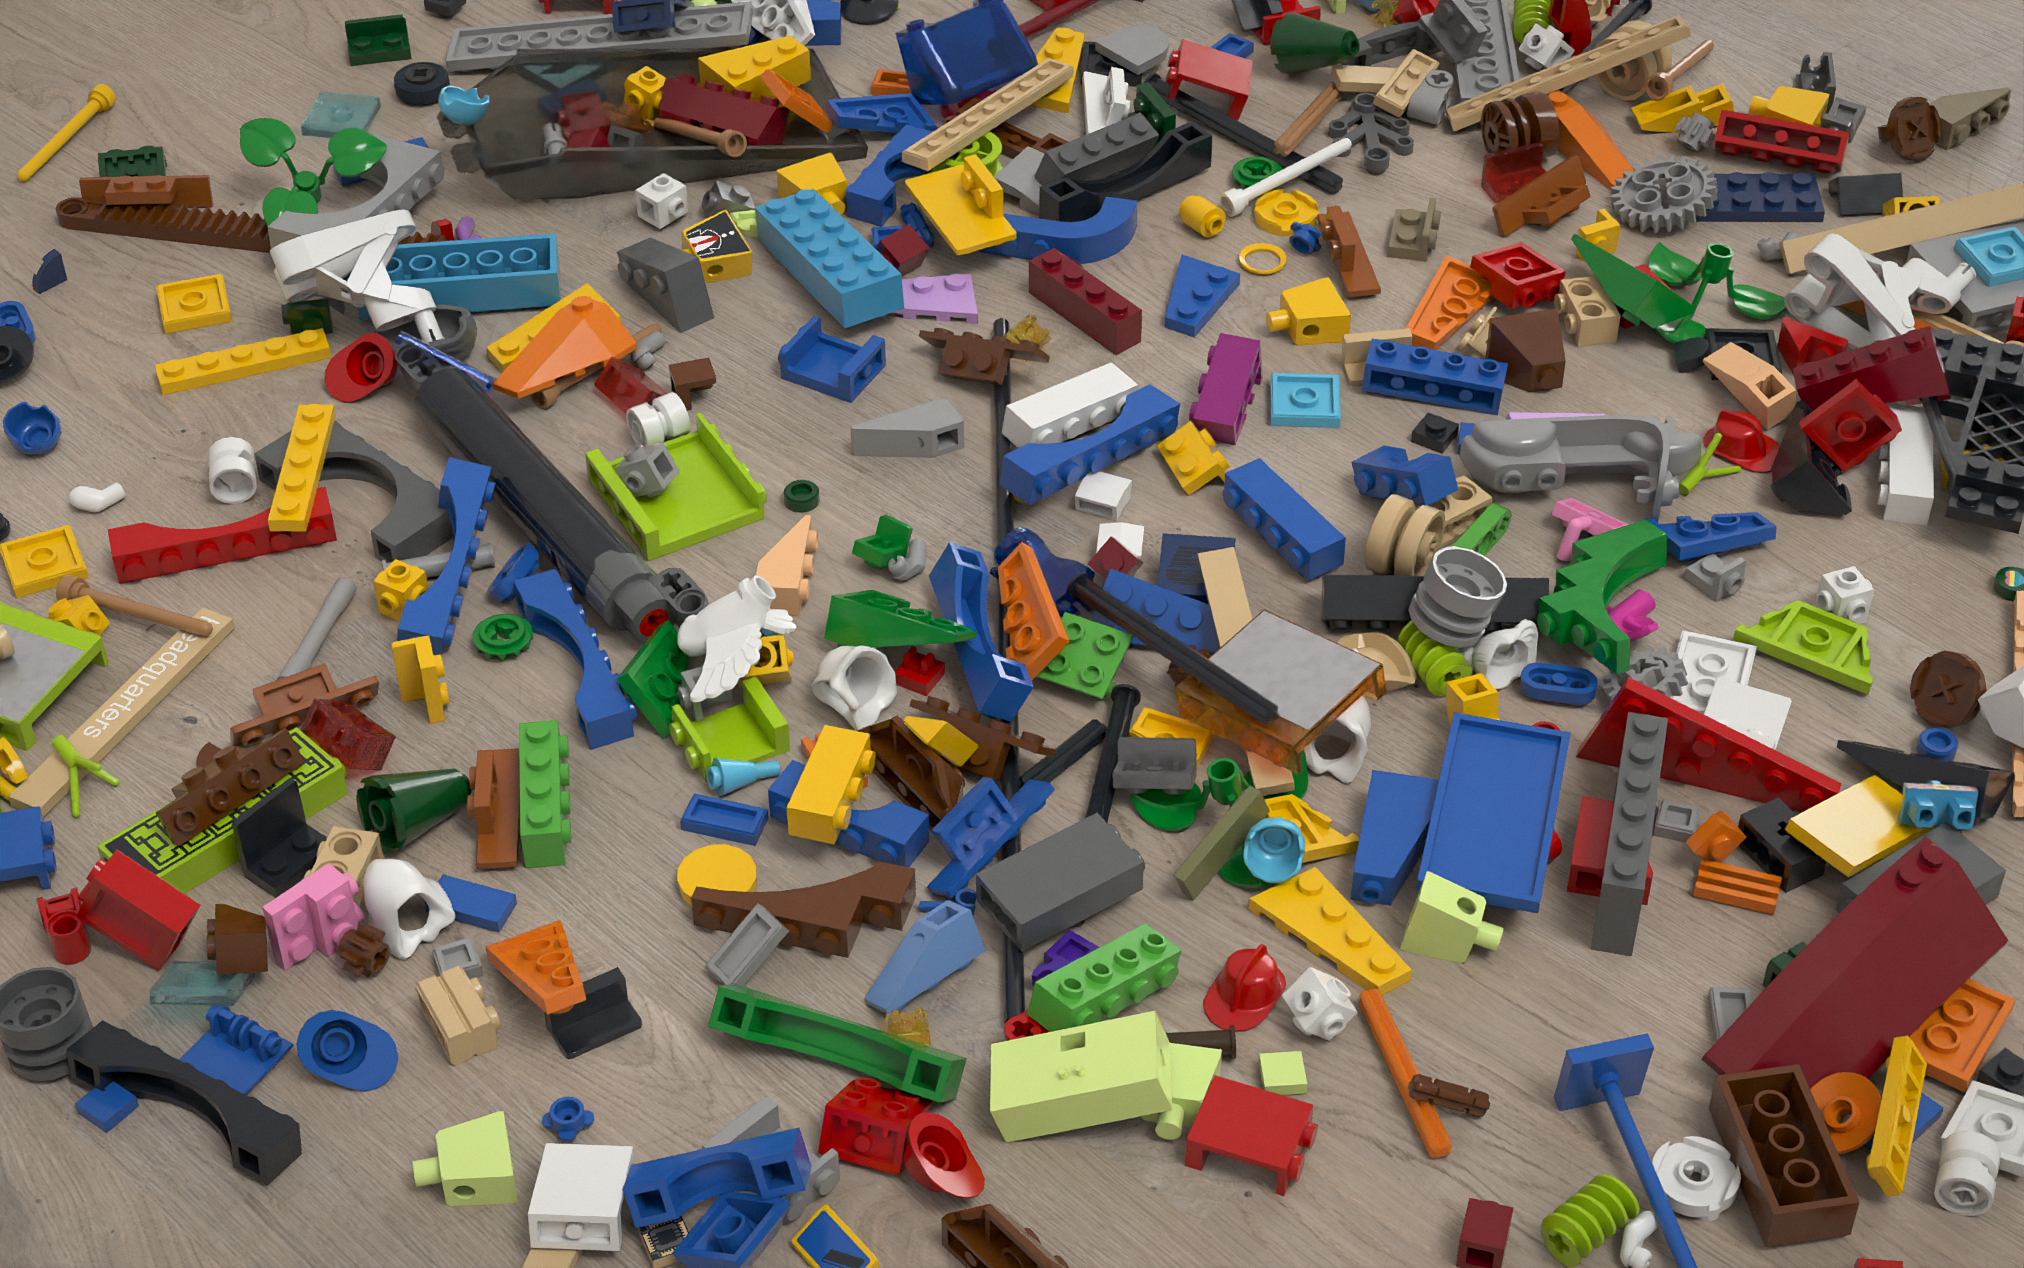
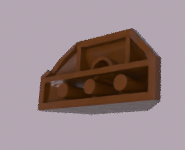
M898 715L857 730L858 732L870 734L871 751L876 753L872 772L905 805L929 814L930 831L963 798L965 780L960 770L955 766L951 767L940 754L927 746L904 724L905 721Z
M992 1204L951 1212L941 1218L942 1245L966 1268H1069L1060 1256H1053L1041 1245L1039 1238L1030 1228H1023L1010 1215Z

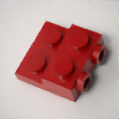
M1522 242L1473 255L1470 268L1482 275L1485 280L1492 282L1490 294L1501 301L1504 306L1511 309L1520 308L1521 306L1530 308L1537 301H1544L1546 299L1554 301L1555 295L1559 294L1560 282L1565 278L1566 273L1565 270Z
M1857 379L1799 421L1801 430L1844 472L1854 465L1864 462L1869 454L1883 444L1891 442L1902 431L1897 415L1876 394L1872 395Z

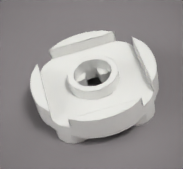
M1697 1136L1683 1137L1682 1143H1675L1669 1146L1670 1141L1663 1144L1656 1151L1652 1164L1672 1210L1682 1215L1698 1217L1707 1222L1718 1219L1721 1212L1733 1204L1739 1190L1741 1173L1739 1167L1737 1166L1736 1169L1735 1165L1730 1161L1731 1154L1722 1145L1710 1139ZM1693 1171L1701 1174L1702 1181H1692L1685 1175L1691 1176Z

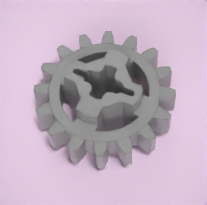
M1648 647L1643 652L1634 650L1632 651L1633 657L1630 658L1629 671L1616 675L1609 670L1610 674L1603 676L1605 683L1603 688L1608 702L1613 700L1628 677L1668 697L1681 696L1683 694L1681 687L1688 684L1686 678L1688 674L1683 660L1679 659L1677 652L1668 654L1665 647L1661 648L1657 653L1653 651L1652 647Z

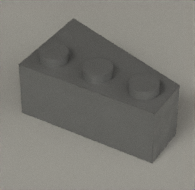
M651 237L617 251L620 262L618 264V271L621 278L680 333L714 319L699 257Z

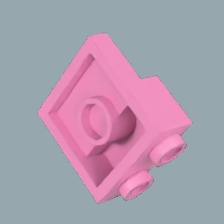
M328 863L262 907L275 962L284 970L307 958L316 949H320L329 957L338 951V945L343 935L350 929L357 930L359 923L365 920L361 908L353 900V896L359 893V888L355 880L348 873L342 874Z

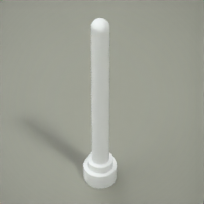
M1343 138L1244 190L1232 188L1220 195V204L1229 217H1234L1245 211L1249 201L1344 153L1351 148L1352 143L1350 139Z

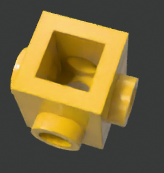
M648 66L629 75L624 84L623 109L646 123L658 116L665 77Z
M397 559L384 571H381L373 580L379 613L399 622L406 600L414 601L429 589L426 571Z

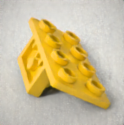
M976 154L964 157V165H957L905 180L907 191L956 255L970 254L980 249L1001 245L1016 239V231L1003 216V188Z

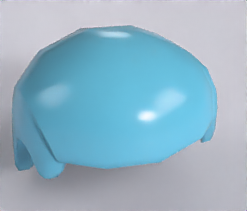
M448 85L442 88L438 95V104L443 115L453 123L467 126L475 124L483 118L490 101L489 95H485L480 99L476 88L464 91L459 87Z
M1281 817L1263 818L1250 828L1246 836L1243 854L1244 863L1254 877L1266 883H1283L1297 875L1301 869L1305 853V838L1301 833V829L1291 821Z

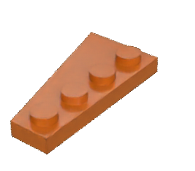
M1446 255L1406 328H1410L1413 336L1412 345L1432 350L1439 348L1495 298L1490 294L1492 282L1485 280L1482 275L1470 268V264Z
M1021 542L998 566L1001 604L1007 606L1006 617L1003 619L1004 632L1010 635V646L1006 648V658L1024 663L1032 681L1056 655L1063 651L1070 641L1032 547Z
M561 920L485 947L488 961L547 1015L550 1013H565L571 1010L574 1004L586 1000L583 983L574 962L571 948H569L566 933H564Z

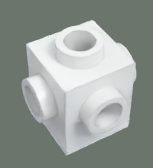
M1535 24L1531 31L1525 35L1523 43L1518 48L1527 56L1525 62L1538 71L1542 67L1546 69L1568 60L1575 51L1562 40L1564 34L1550 25L1547 29H1544L1538 24Z
M664 173L635 190L638 217L659 229L688 212L686 185Z
M1855 566L1832 571L1822 575L1819 591L1816 595L1815 607L1858 624L1867 622L1871 601L1874 596V588L1870 581L1865 579Z
M1309 967L1282 995L1295 1015L1293 1017L1294 1024L1307 1036L1314 1034L1330 1041L1335 1035L1341 1033L1346 1024L1358 1013L1349 1000L1351 993L1348 988L1337 978L1312 967Z

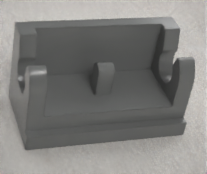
M1823 52L1820 58V65L1817 67L1809 66L1810 55L1807 54L1802 59L1800 74H1796V88L1830 94L1826 111L1828 114L1834 102L1836 91L1832 53Z

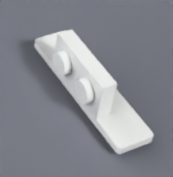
M1111 67L1108 76L1085 71L1082 76L1087 135L1121 121L1122 118L1126 119L1129 113L1130 101L1126 100L1128 83L1124 82L1123 69Z

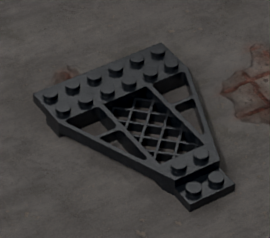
M1931 328L1942 357L1950 395L1972 399L1970 402H1963L1954 399L1938 401L1937 396L1921 398L1949 476L1947 488L1950 493V499L1945 517L2019 534L2024 516V456L2020 457L2018 453H2024V348L2018 344H2003L1989 341L1981 336L1971 337L1953 333L1948 329ZM1999 407L2001 410L1995 411L1993 408ZM1942 415L1961 419L1965 422L1958 442H1953L1950 439ZM2014 420L2016 423L2010 424L2008 421ZM1993 425L1995 429L1990 430L1988 426ZM2008 439L2010 442L2004 443L2002 440ZM1987 444L1992 447L1984 449L1982 445ZM1965 450L1971 451V453L1964 454ZM2002 458L2005 461L1998 462L1996 459Z

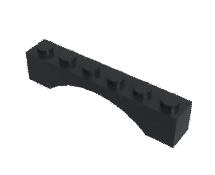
M1191 121L1168 131L1144 158L1117 175L1093 181L1076 180L1063 176L1040 186L1039 219L1060 222L1084 221L1092 218L1101 210L1106 196L1137 200L1211 167L1213 135L1194 121Z
M102 1020L66 1049L70 1078L73 1082L90 1091L93 1088L106 1091L105 1088L114 1081L136 1097L172 1103L193 1112L208 1122L222 1137L230 1152L234 1168L266 1185L273 1181L302 1154L300 1126L291 1116L281 1114L262 1104L255 1097H248L229 1087L224 1081L214 1079L197 1070L190 1063L182 1062L164 1053L159 1047L143 1042L132 1036L125 1029H119Z

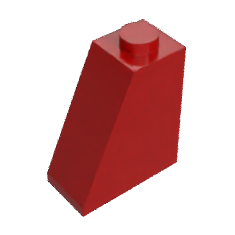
M1582 796L1567 892L1599 897L1614 801ZM1649 861L1642 905H1648L1653 878V870Z

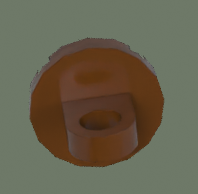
M1906 97L1898 101L1890 112L1887 124L1877 127L1879 139H1889L1895 153L1905 160H1923L1934 152L1935 149L1933 147L1935 143H1939L1941 137V120L1938 111L1934 105H1929L1924 97Z
M1953 651L1937 652V654L1921 661L1912 675L1910 685L1911 699L1915 701L1917 706L1915 709L1919 716L1931 725L1946 728L1965 725L1975 718L1980 711L1978 699L1987 691L1984 673L1977 662L1966 654Z

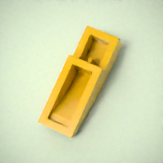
M1722 83L1695 93L1691 85L1670 92L1663 99H1652L1631 107L1641 130L1655 132H1678L1675 130V127L1682 116L1686 118L1689 116L1691 118L1693 113L1703 115L1712 121L1714 126H1718L1721 109L1735 112L1732 99Z

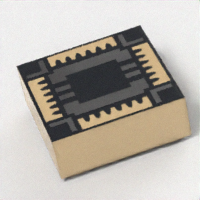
M682 1216L675 1220L638 1227L639 1237L653 1268H662L679 1262L672 1252L689 1233Z

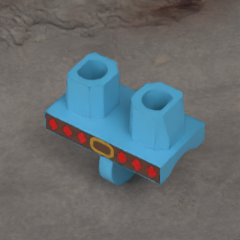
M1929 780L1927 784L1904 783L1903 800L1898 814V821L1900 824L1926 828L1940 826L1947 822L1952 827H1956V829L1970 830L1974 823L1979 791L1975 786L1941 785L1938 780Z

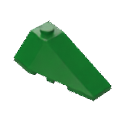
M866 590L831 596L824 639L838 643L837 648L841 646H867L874 648L960 642L975 639L977 631L946 618H931V611L910 608L911 602L875 590Z

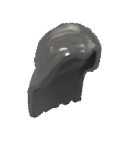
M438 304L433 314L444 339L434 341L432 334H430L433 341L424 345L415 321L387 331L377 332L375 330L374 333L384 336L391 344L392 350L396 352L407 343L417 342L422 344L438 361H455L466 357L474 349L477 327L468 309Z

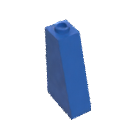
M1372 770L1353 870L1350 900L1391 906L1424 852L1439 783L1438 779Z

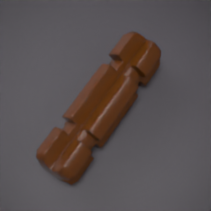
M1415 1074L1408 1084L1409 1096L1418 1101L1427 1102L1430 1099V1104L1458 1112H1464V1109H1466V1114L1476 1117H1483L1490 1107L1489 1095L1475 1089H1471L1468 1092V1087L1435 1079L1432 1082V1077Z

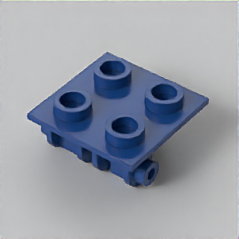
M214 1005L209 1008L206 1014V1020L209 1021L210 1029L179 1060L190 1063L197 1070L214 1079L224 1081L229 1087L246 1095L294 1045L280 1037L276 1031L260 1027L258 1022L249 1020L245 1015H237L231 1012L225 1005Z

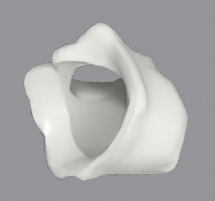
M841 646L829 651L819 663L817 677L811 686L814 695L842 715L855 731L874 724L881 711L893 703L897 694L895 671L891 668L886 655L875 647Z
M1356 687L1352 689L1309 730L1291 722L1290 726L1293 752L1304 750L1307 766L1313 772L1321 774L1328 771L1341 782L1347 784L1354 781L1364 763V757L1368 751L1366 740L1371 728L1369 705ZM1332 735L1351 743V746L1341 758L1333 760L1323 759L1315 749V741L1321 737Z
M375 859L368 865L363 878L364 902L369 912L367 927L371 925L386 933L382 942L388 944L390 954L399 960L409 958L422 941H434L440 930L455 920L456 916L452 904L440 884L435 880L423 877L409 862L396 859ZM418 894L427 902L429 907L427 923L420 929L402 930L399 927L398 909L408 899Z

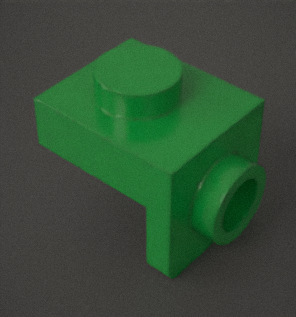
M880 516L875 535L855 540L852 554L864 559V563L870 567L885 568L890 559L894 558L897 562V556L906 557L913 528L891 516Z

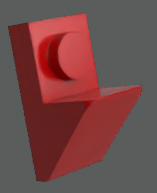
M1785 317L1782 320L1777 348L1794 375V368L1846 351L1848 339Z

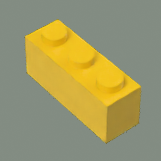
M824 725L787 805L789 835L835 844L841 829L846 830L849 825L853 801L858 802L861 798L865 774H871L875 765L876 753L871 751L870 734Z

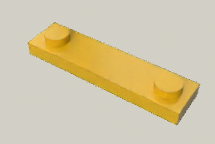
M1908 1035L1896 1037L1893 1040L1891 1055L1886 1061L1887 1075L1871 1154L1867 1156L1866 1161L1870 1177L1877 1181L1887 1197L1898 1196L1903 1192L1927 1067L1926 1061Z

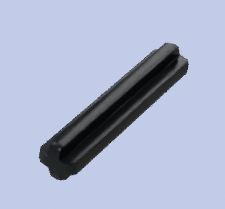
M1092 719L1055 748L1053 757L1045 756L1019 777L1020 789L1031 779L1051 782L1105 738L1107 730L1105 724L1100 723L1097 719Z

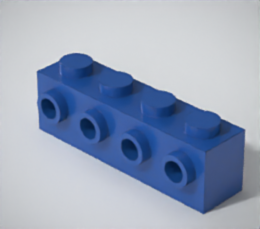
M1372 338L1365 364L1362 390L1498 416L1508 363Z
M1256 459L1225 473L1224 490L1222 493L1225 504L1239 514L1251 529L1259 533L1272 549L1279 552L1288 561L1289 565L1293 569L1298 570L1308 581L1344 565L1346 537L1262 459Z

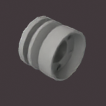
M1455 546L1440 549L1434 554L1425 572L1424 579L1419 584L1417 592L1411 600L1409 606L1411 620L1421 632L1432 640L1444 645L1459 648L1475 645L1481 640L1485 628L1490 623L1492 613L1496 611L1506 592L1507 581L1504 573L1490 559L1473 550Z

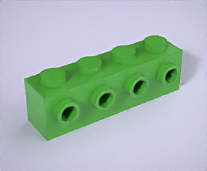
M558 720L519 723L520 836L526 869L566 865L565 843H572L570 819H564V815L571 814L569 790L564 791V786H570L568 762L563 763V759L569 758V743L567 735L560 736Z
M1145 923L1036 981L1027 1015L1049 1032L1113 1018L1121 1010L1133 1003H1140L1153 992L1169 987L1178 975L1179 969L1177 965L1182 950L1166 939L1164 935L1158 933Z

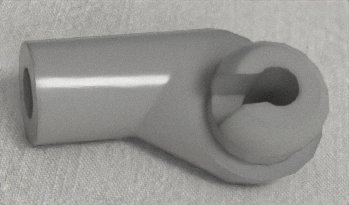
M1788 232L1782 241L1800 236L1796 232ZM1769 237L1767 241L1763 238L1758 242L1757 247L1760 250L1759 255L1761 258L1767 261L1783 259L1779 243L1775 244L1773 238Z
M654 331L636 342L637 349L632 351V361L638 363L642 370L651 367L656 362V358L651 353L665 345L663 335L659 331Z
M913 539L910 541L908 558L905 559L903 556H897V562L894 558L890 559L888 570L894 579L905 581L925 569L927 544L924 540Z

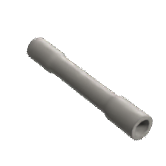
M340 577L336 580L324 600L322 609L295 654L287 661L277 680L310 669L311 662L337 618L344 612L357 590L352 580L345 577Z

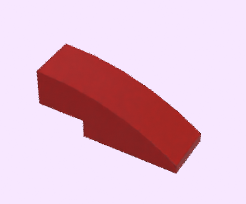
M1551 0L1548 17L1557 30L1564 34L1562 40L1575 50L1571 56H1577L1591 43L1592 38L1591 19L1586 0Z

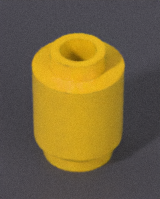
M1190 195L1182 201L1179 207V215L1183 223L1202 236L1211 238L1222 231L1226 220L1225 212L1204 197Z

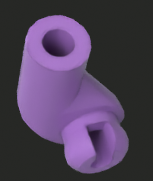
M465 216L461 218L456 226L455 233L458 240L482 239L480 235L472 236L475 221L471 217Z

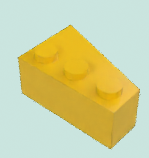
M792 36L698 58L701 84H705V81L719 82L724 84V90L733 92V88L752 91L751 97L761 99V95L776 97L760 78L766 69H771L797 87L811 80L809 49Z

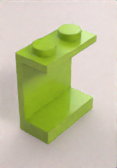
M756 676L742 681L744 703L706 716L702 720L690 722L679 704L672 706L673 723L669 724L671 737L677 746H683L690 768L692 770L698 769L705 782H707V768L712 766L714 758L748 761L755 764L790 751L788 722Z

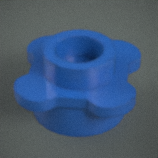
M1292 223L1291 229L1293 234L1289 238V242L1295 250L1304 254H1310L1313 250L1319 251L1322 245L1319 243L1321 234L1316 228L1309 224Z
M562 1097L551 1105L549 1113L543 1116L542 1123L546 1129L556 1131L559 1134L560 1140L572 1141L582 1128L589 1127L594 1123V1114L589 1110L584 1111V1105L579 1099L575 1097Z

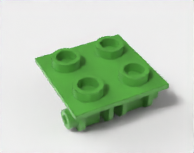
M1065 612L1061 621L1070 642L1036 677L1102 700L1105 697L1111 698V691L1116 686L1115 683H1112V680L1134 636L1130 633Z

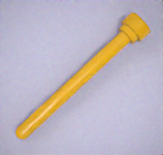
M97 84L89 92L88 103L18 171L17 178L20 181H28L96 112L107 111L115 104L116 95L110 87L105 84Z

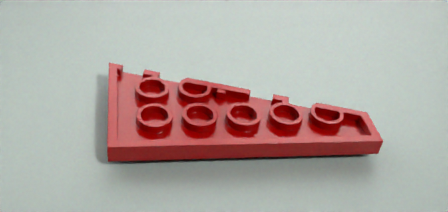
M1630 677L1627 678L1579 746L1576 755L1577 758L1619 768L1628 712L1668 718L1660 778L1761 803H1767L1780 798L1791 810L1804 812L1839 794L1841 787L1840 782Z

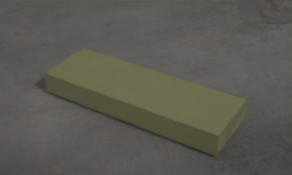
M1251 785L1247 787L1174 872V877L1185 895L1194 900L1245 841L1250 828L1270 812L1260 791Z

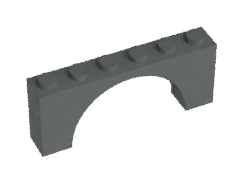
M334 421L319 481L331 479L365 481L385 489L396 499L387 517L371 530L375 558L380 561L386 560V563H389L395 559L400 561L427 556L454 538L452 525L446 509L438 507L440 490L432 482L425 481L414 474L407 466L400 465L384 451L377 450L366 443L362 437L355 436L344 429L340 423ZM292 430L254 453L259 480L275 491Z
M1628 712L1591 950L1632 957L1645 889L1668 718Z

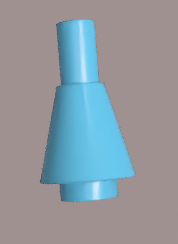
M714 758L712 766L707 768L708 785L711 790L715 789L719 796L755 782L757 779L780 775V765L777 760L754 764V762Z

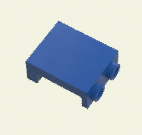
M813 316L787 344L781 347L778 354L781 379L852 403L886 366L885 339L873 335L861 347L824 334L821 329V318Z
M40 806L0 813V882L38 876L42 890L51 888L50 873L57 872L54 851L49 849V845L55 844V834L51 820L44 822Z

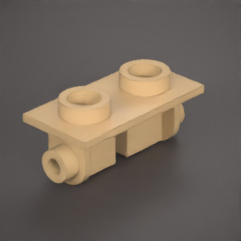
M1494 307L1487 317L1480 314L1469 329L1474 335L1467 332L1456 347L1461 352V355L1485 359L1490 318H1494L1492 315L1497 310V307Z

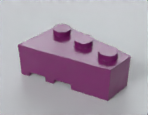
M1220 333L1216 346H1210L1207 357L1208 373H1202L1200 377L1198 393L1201 395L1199 401L1193 402L1191 405L1189 421L1194 423L1199 431L1205 428L1214 441L1235 445L1246 420L1247 414H1245L1247 404L1252 405L1255 399V394L1251 393L1253 385H1260L1263 379L1260 340Z

